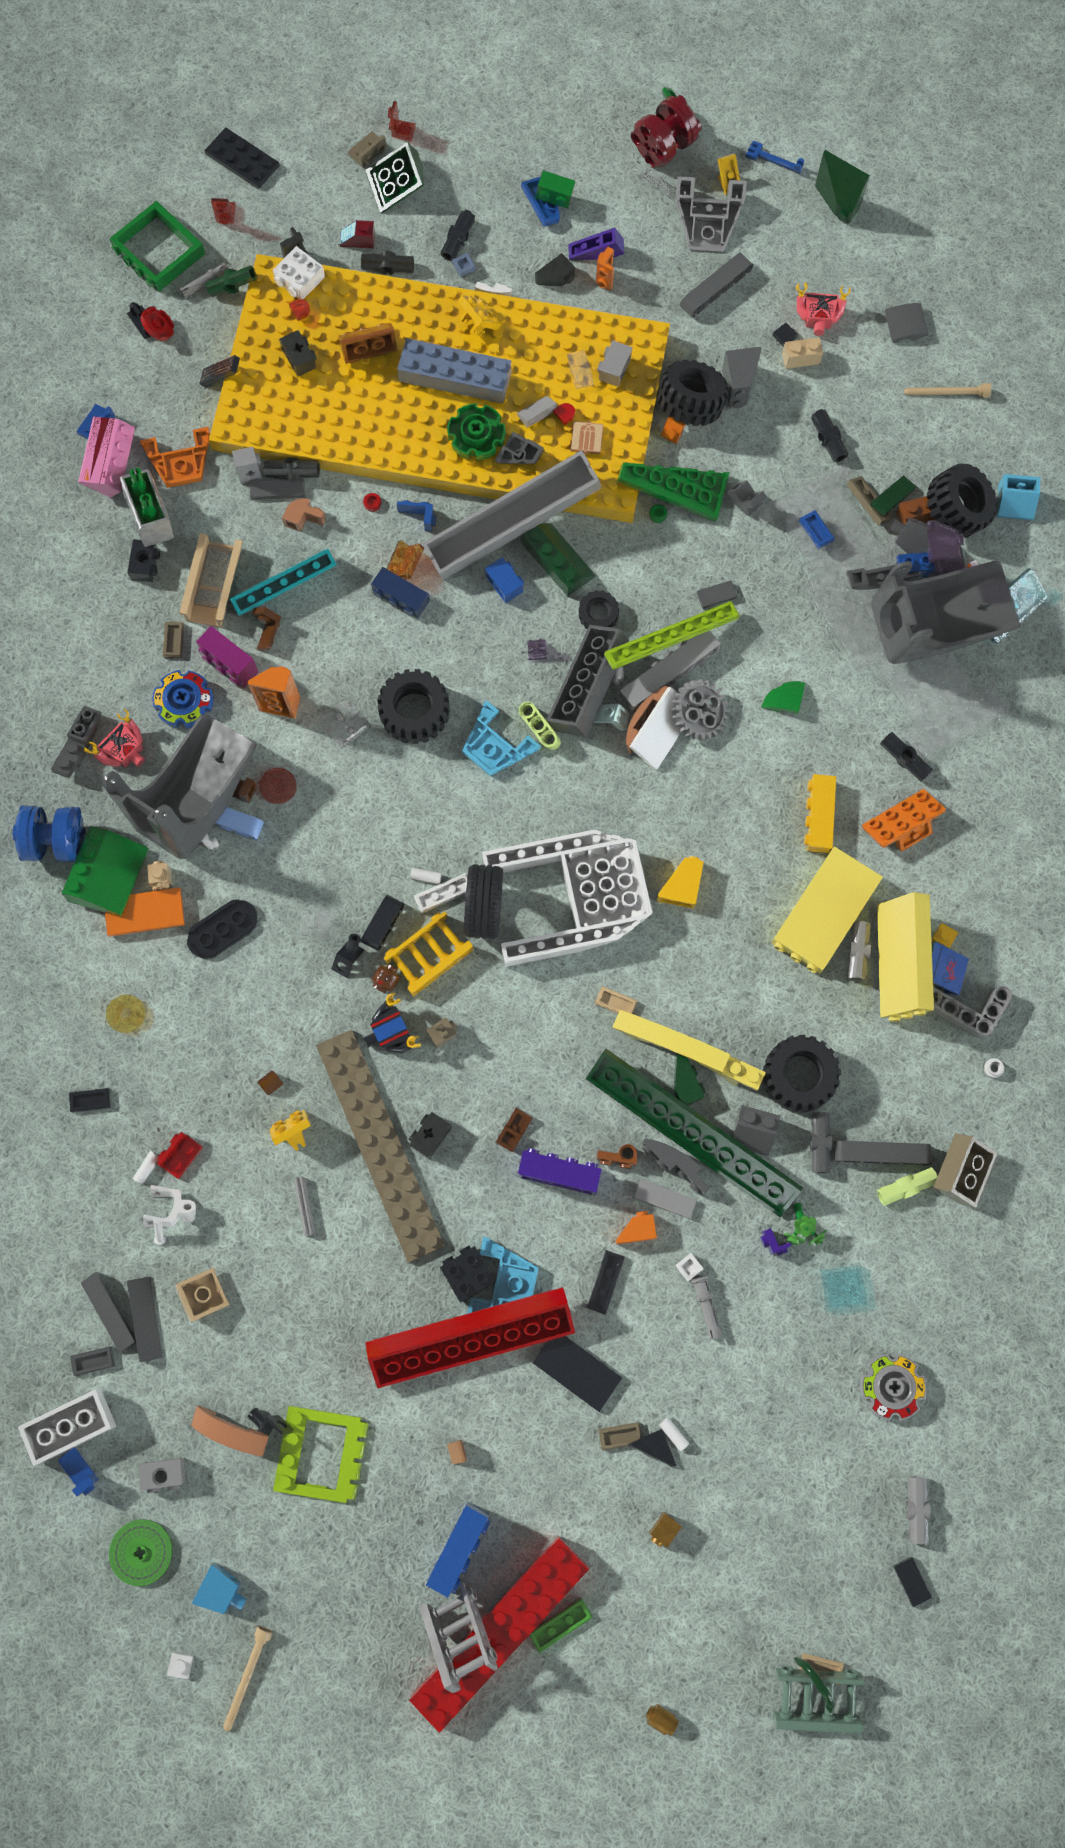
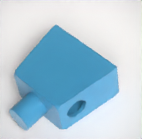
M214 1562L210 1566L192 1604L225 1614L230 1605L242 1610L247 1598L237 1593L241 1582Z

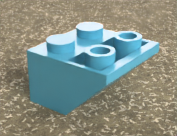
M1004 474L998 484L997 517L1034 520L1040 496L1041 477Z

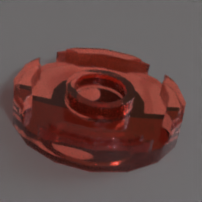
M282 767L267 770L260 779L259 790L267 802L283 804L294 797L297 790V782L294 775Z

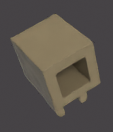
M446 1017L426 1029L437 1049L457 1037L455 1031L458 1028L452 1020L448 1021Z

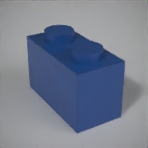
M503 557L485 568L486 578L505 603L523 593V579L520 575L514 573L512 564L509 561L506 562Z

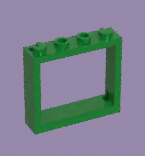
M157 200L109 238L112 244L111 249L115 251V254L122 256L125 264L128 267L132 266L135 273L140 278L144 277L148 286L154 287L158 292L205 255L203 244ZM155 218L161 220L189 247L186 252L158 275L153 274L123 245Z

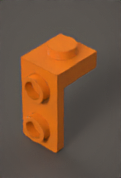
M668 417L661 436L677 444L686 425L681 421H675L673 417Z

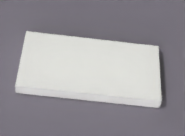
M672 687L666 689L629 746L654 770L658 769L681 733V724L675 725L678 722V718H673L676 712L671 711V709L676 707L672 701L678 700L674 696L677 692Z

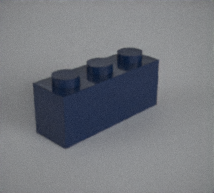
M384 567L381 568L371 583L373 594L377 598H385L391 606L402 608L411 617L414 615L418 618L430 601L429 593Z

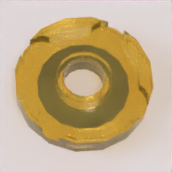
M123 994L109 1003L106 1009V1019L112 1029L120 1033H130L142 1025L145 1019V1008L137 997ZM123 1009H130V1016L126 1019L121 1018V1011Z

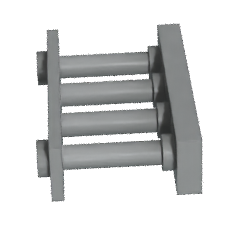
M464 1583L459 1585L462 1595L438 1609L427 1603L419 1607L444 1689L453 1694L461 1690L458 1681L464 1675L484 1664L494 1671L498 1669L496 1660H498L497 1654L490 1646L475 1601L477 1600L476 1592L472 1587L470 1588ZM466 1604L469 1615L443 1629L439 1622L441 1617ZM472 1623L476 1635L449 1649L445 1641L447 1637ZM479 1643L482 1655L455 1669L452 1663L454 1657Z

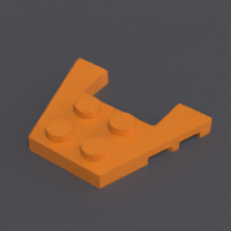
M209 427L193 430L195 447L159 453L156 437L140 440L142 448L167 488L203 480L210 436Z

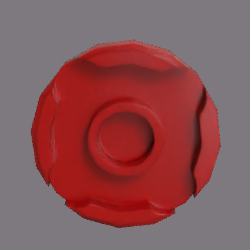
M151 306L146 308L141 314V322L144 329L156 340L167 341L174 334V323L165 311L156 309L157 307Z

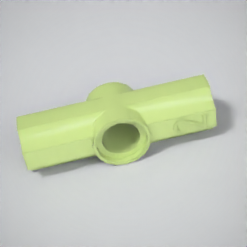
M932 1167L914 1175L910 1174L896 1180L893 1184L878 1189V1197L883 1206L902 1198L906 1199L920 1193L925 1188L934 1186L938 1176Z

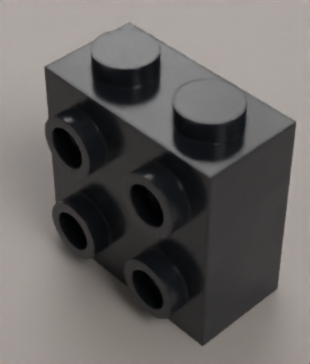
M470 1245L460 1250L461 1255L456 1258L450 1256L442 1261L443 1266L440 1267L460 1303L495 1283L476 1247L471 1248Z

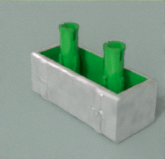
M135 468V473L131 469L130 474L121 476L120 482L123 494L143 545L147 547L173 539L174 535L169 516L150 470L145 469L141 471V469Z

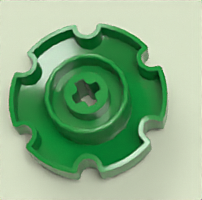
M474 403L459 408L457 410V417H451L447 427L448 440H452V449L466 459H469L470 456H475L476 460H484L495 455L496 447L503 446L506 435L505 424L500 423L501 415L488 405L479 408Z

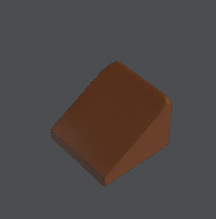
M274 1071L269 1072L257 1082L267 1095L272 1094L283 1085V1082Z

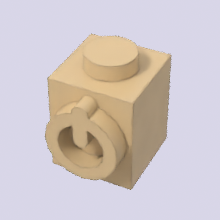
M155 861L153 864L147 865L148 880L153 891L172 887L171 868L167 863Z

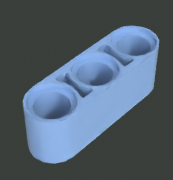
M227 807L215 824L221 829L230 832L232 830L235 831V834L247 838L252 837V840H257L264 822L256 817Z

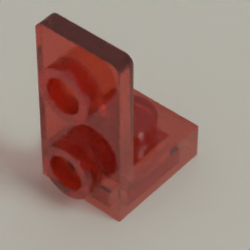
M393 101L392 107L388 109V118H390L389 130H391L392 137L412 142L416 123L399 120L397 101Z
M211 198L216 222L223 225L228 223L234 224L236 203L229 202L228 199Z

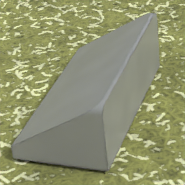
M545 396L518 412L517 415L526 428L552 414L553 410L557 408V404L550 397Z

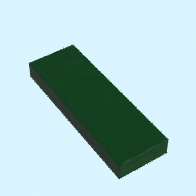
M903 475L876 497L870 505L884 517L908 497L917 486Z

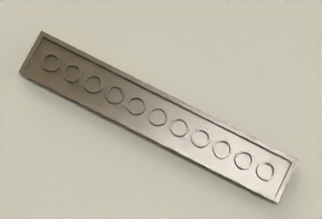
M349 1030L317 1044L318 1052L408 1263L445 1247L353 1031Z

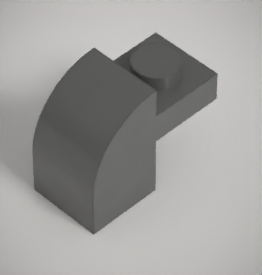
M747 480L739 481L726 492L732 502L746 515L753 513L763 504L762 500L767 497L763 491L755 492Z

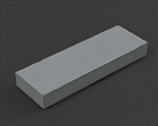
M640 1179L634 1195L635 1199L688 1219L691 1218L697 1201L643 1179Z

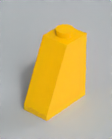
M694 856L685 857L658 893L657 902L694 909L704 861Z

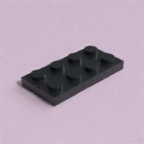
M226 127L204 150L207 156L257 189L280 166L277 160Z

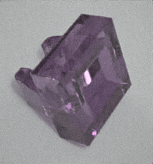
M545 639L527 641L529 661L547 659Z

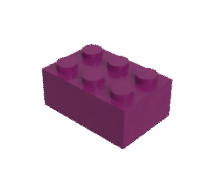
M212 626L196 641L199 647L198 651L203 655L201 658L209 665L211 663L216 666L215 669L221 675H228L230 677L229 680L238 687L240 685L245 688L248 685V680L259 673L253 658Z

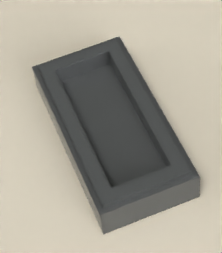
M731 580L698 590L696 593L702 609L737 599V594Z
M112 1346L70 1356L73 1376L115 1367Z

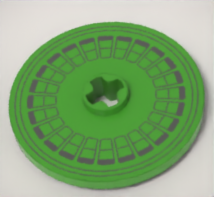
M139 1519L124 1525L113 1537L109 1548V1561L115 1575L123 1582L133 1586H144L158 1580L166 1572L172 1559L173 1548L170 1536L160 1524L152 1520ZM139 1547L146 1551L143 1558L140 1555L136 1556V1551L139 1550Z

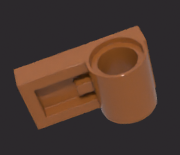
M631 1144L623 1145L618 1153L598 1150L596 1160H599L602 1165L612 1166V1163H618L621 1168L631 1169L632 1166L637 1164V1150ZM624 1149L632 1151L633 1157L631 1159H625L622 1156Z

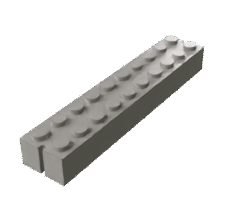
M581 450L422 544L439 575L445 580L602 488L600 481Z

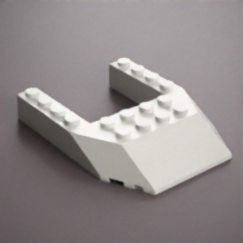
M590 830L482 852L484 865L500 866L503 869V873L561 862L575 929L501 943L505 967L577 953L617 941L653 913L636 840L601 833L598 830Z

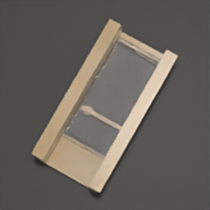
M199 534L179 612L181 615H184L186 621L216 627L223 626L242 550V540L235 539L234 546L210 542L207 534Z

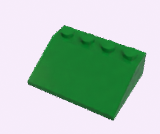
M90 826L62 890V895L69 903L122 916L149 848L109 830Z

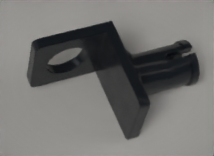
M350 934L346 944L336 953L331 968L346 978L349 977L354 962L364 952V949L359 947L361 941L359 935ZM339 962L344 963L346 965V971H343L338 967Z
M258 1408L251 1410L247 1417L259 1428V1432L268 1436L273 1428L280 1434L292 1433L294 1430L280 1415L265 1417ZM277 1423H280L285 1428L280 1427Z

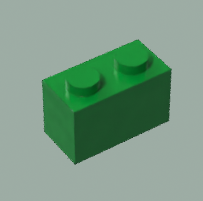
M543 170L535 198L568 209L576 181Z

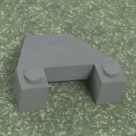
M678 176L675 202L689 250L724 252L745 202L747 181L729 180L727 200L693 198L695 177Z

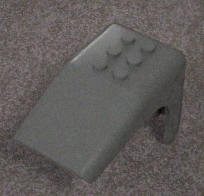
M997 560L917 581L904 580L912 568V563L910 561L902 562L892 568L871 601V608L886 658L892 664H901L952 652L1021 628L1002 565Z
M204 714L199 716L170 760L148 786L141 790H131L118 773L111 771L105 775L103 787L138 833L176 858L185 859L190 856L226 810L257 744L213 717Z

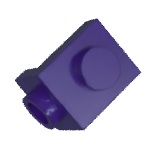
M771 1228L761 1232V1242L764 1248L768 1247L770 1254L776 1253L779 1256L788 1252L787 1248L791 1246L790 1242L779 1246Z

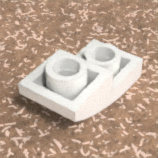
M477 282L475 285V291L512 297V289L507 285H501L497 282L494 288Z

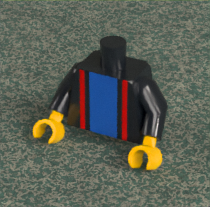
M391 993L387 995L386 1001L372 1017L370 1025L373 1033L363 1038L368 1048L379 1043L383 1051L403 1054L412 1048H419L421 1044L414 1043L415 1039L419 1038V1036H410L397 1007H393V1005L399 1004L401 1000L397 999L394 1001L393 996L396 993Z

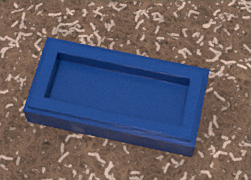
M816 510L799 519V522L818 550L834 541V536Z

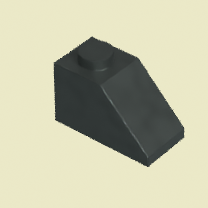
M562 253L535 272V283L537 285L562 287L566 283H571L575 278V266Z

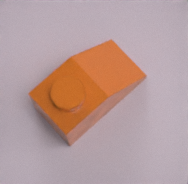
M648 1211L637 1212L636 1216L632 1217L615 1240L616 1245L656 1239L653 1214L648 1215Z

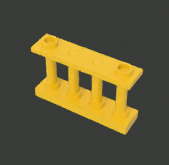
M445 911L435 914L431 918L430 923L396 949L393 947L385 953V962L389 964L393 961L409 981L410 986L407 988L413 997L474 950L469 940L466 943L461 942L445 923V920L448 918ZM437 926L440 927L455 946V951L450 955L443 951L429 933ZM421 938L425 939L440 958V963L436 966L430 965L414 945ZM407 949L425 970V974L420 978L415 977L399 957Z

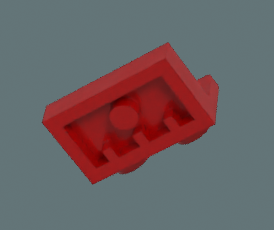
M182 1131L173 1136L170 1141V1147L160 1153L158 1156L159 1161L157 1162V1165L164 1168L177 1179H180L203 1148V1146Z

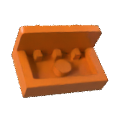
M607 247L604 252L600 253L597 260L596 283L602 289L611 291L614 276V249Z

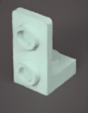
M601 704L593 723H612L617 729L626 730L630 713L620 704Z

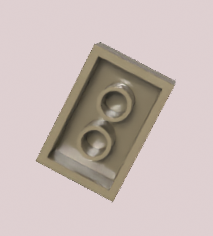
M955 1133L933 1188L958 1204L976 1208L998 1153L973 1136Z

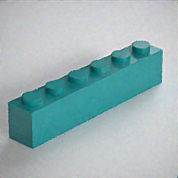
M326 548L229 598L237 615L240 616L329 570L337 564L329 549Z

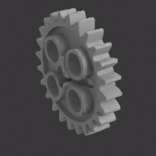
M702 679L697 682L693 680L690 683L684 684V687L678 689L680 693L674 695L678 700L672 701L676 705L675 708L671 709V711L676 712L673 718H678V722L675 725L681 724L680 732L686 730L685 736L687 737L692 734L693 740L697 738L699 741L708 740L711 737L717 736V732L723 731L721 727L727 725L723 720L729 719L725 715V712L730 711V709L725 708L728 702H723V698L726 695L719 694L721 688L715 690V683L709 686V680L704 683Z

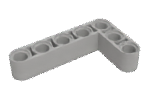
M1006 986L996 988L991 992L980 1013H977L933 987L935 1002L932 1012L974 1037L983 1039L993 1032L1012 998V992ZM997 992L1004 995V1000H1000L997 997ZM945 1004L951 1006V1008H952V1012H951V1013H949V1012H947V1011L945 1010V1008H944V1005H945ZM988 1008L994 1010L995 1017L989 1015ZM962 1014L968 1016V1023L962 1020ZM979 1024L985 1026L986 1033H982L979 1030Z

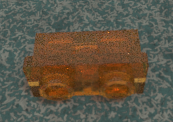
M402 540L398 541L386 569L405 580L411 579L424 547L421 544L407 545Z

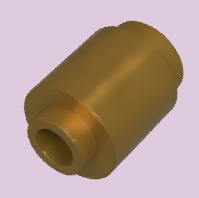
M656 1704L654 1707L651 1705L645 1716L648 1719L647 1724L663 1735L668 1734L672 1736L679 1723V1720L675 1718L673 1713L659 1704Z

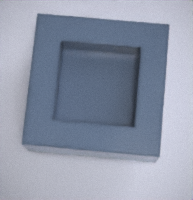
M468 253L452 260V264L460 278L476 271V267Z

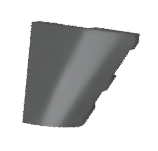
M512 432L506 445L500 450L495 462L535 465L545 450L544 447Z

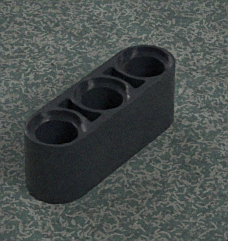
M387 894L364 932L361 943L379 951L382 947L380 946L381 943L385 942L391 931L390 927L394 926L400 915L399 911L403 910L405 903Z

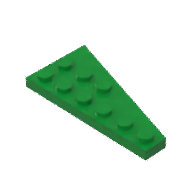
M623 462L617 481L715 522L718 519L730 472L717 473L713 470L706 472L681 467L663 468L660 465L652 467L645 466L644 464Z

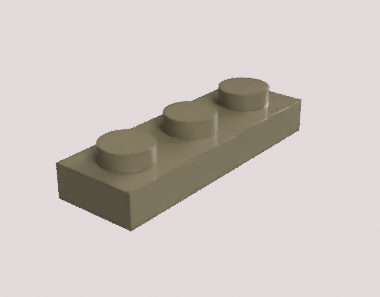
M862 476L849 480L846 485L878 526L889 522L893 518L890 512L883 517L870 505L878 496Z

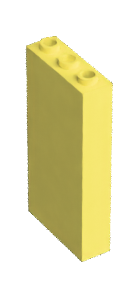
M834 846L771 942L774 944V948L782 953L785 951L790 954V958L793 961L804 963L807 965L806 968L812 973L818 972L821 974L883 876Z
M913 892L877 905L881 1018H889L890 1022L901 1021L900 1018L911 1019L913 1015L924 1016L926 1012L934 1010L930 895Z

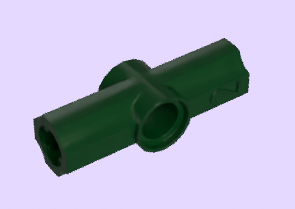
M251 265L239 270L227 269L224 271V276L206 282L208 294L212 297L225 292L235 294L239 291L240 286L256 281L257 274Z

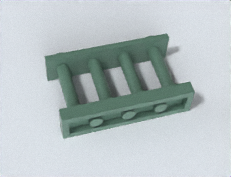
M791 1666L776 1668L778 1681H783L782 1710L780 1712L774 1711L776 1729L863 1734V1724L860 1717L855 1714L856 1685H864L865 1683L861 1672L853 1669H847L845 1672L815 1670L822 1681L826 1683L833 1702L834 1684H847L846 1713L844 1715H835L833 1710L832 1713L828 1712L826 1703L825 1712L822 1714L812 1712L813 1681L804 1669H794ZM792 1681L804 1682V1706L801 1713L791 1711Z

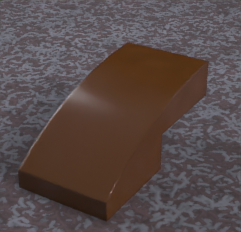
M516 1107L495 1143L513 1153L533 1116Z

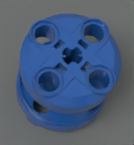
M21 805L12 834L20 861H40L45 856L47 846H52L57 861L74 863L83 844L86 829L80 807L58 808L54 814L53 823H48L45 810L42 807Z

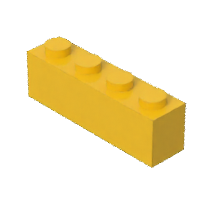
M813 774L811 780H808L807 791H810V798H807L806 809H809V816H806L805 827H808V834H805L804 845H807V851L830 853L833 848L836 776Z

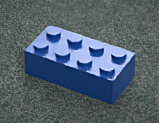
M467 1501L427 1580L426 1586L447 1598L450 1593H456L461 1581L458 1577L460 1573H466L471 1561L468 1557L471 1553H476L481 1541L478 1538L481 1533L485 1535L490 1525L489 1513Z

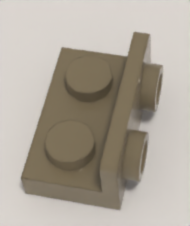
M371 131L348 151V156L363 168L366 164H370L374 157L385 151L387 147L386 137L384 135L379 137Z

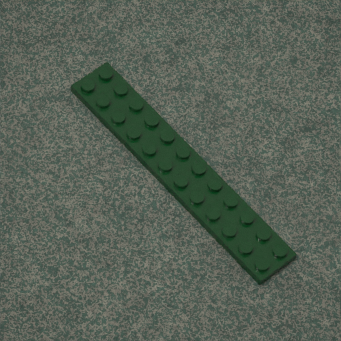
M607 1048L602 1052L586 1077V1080L780 1218L802 1191L803 1187Z

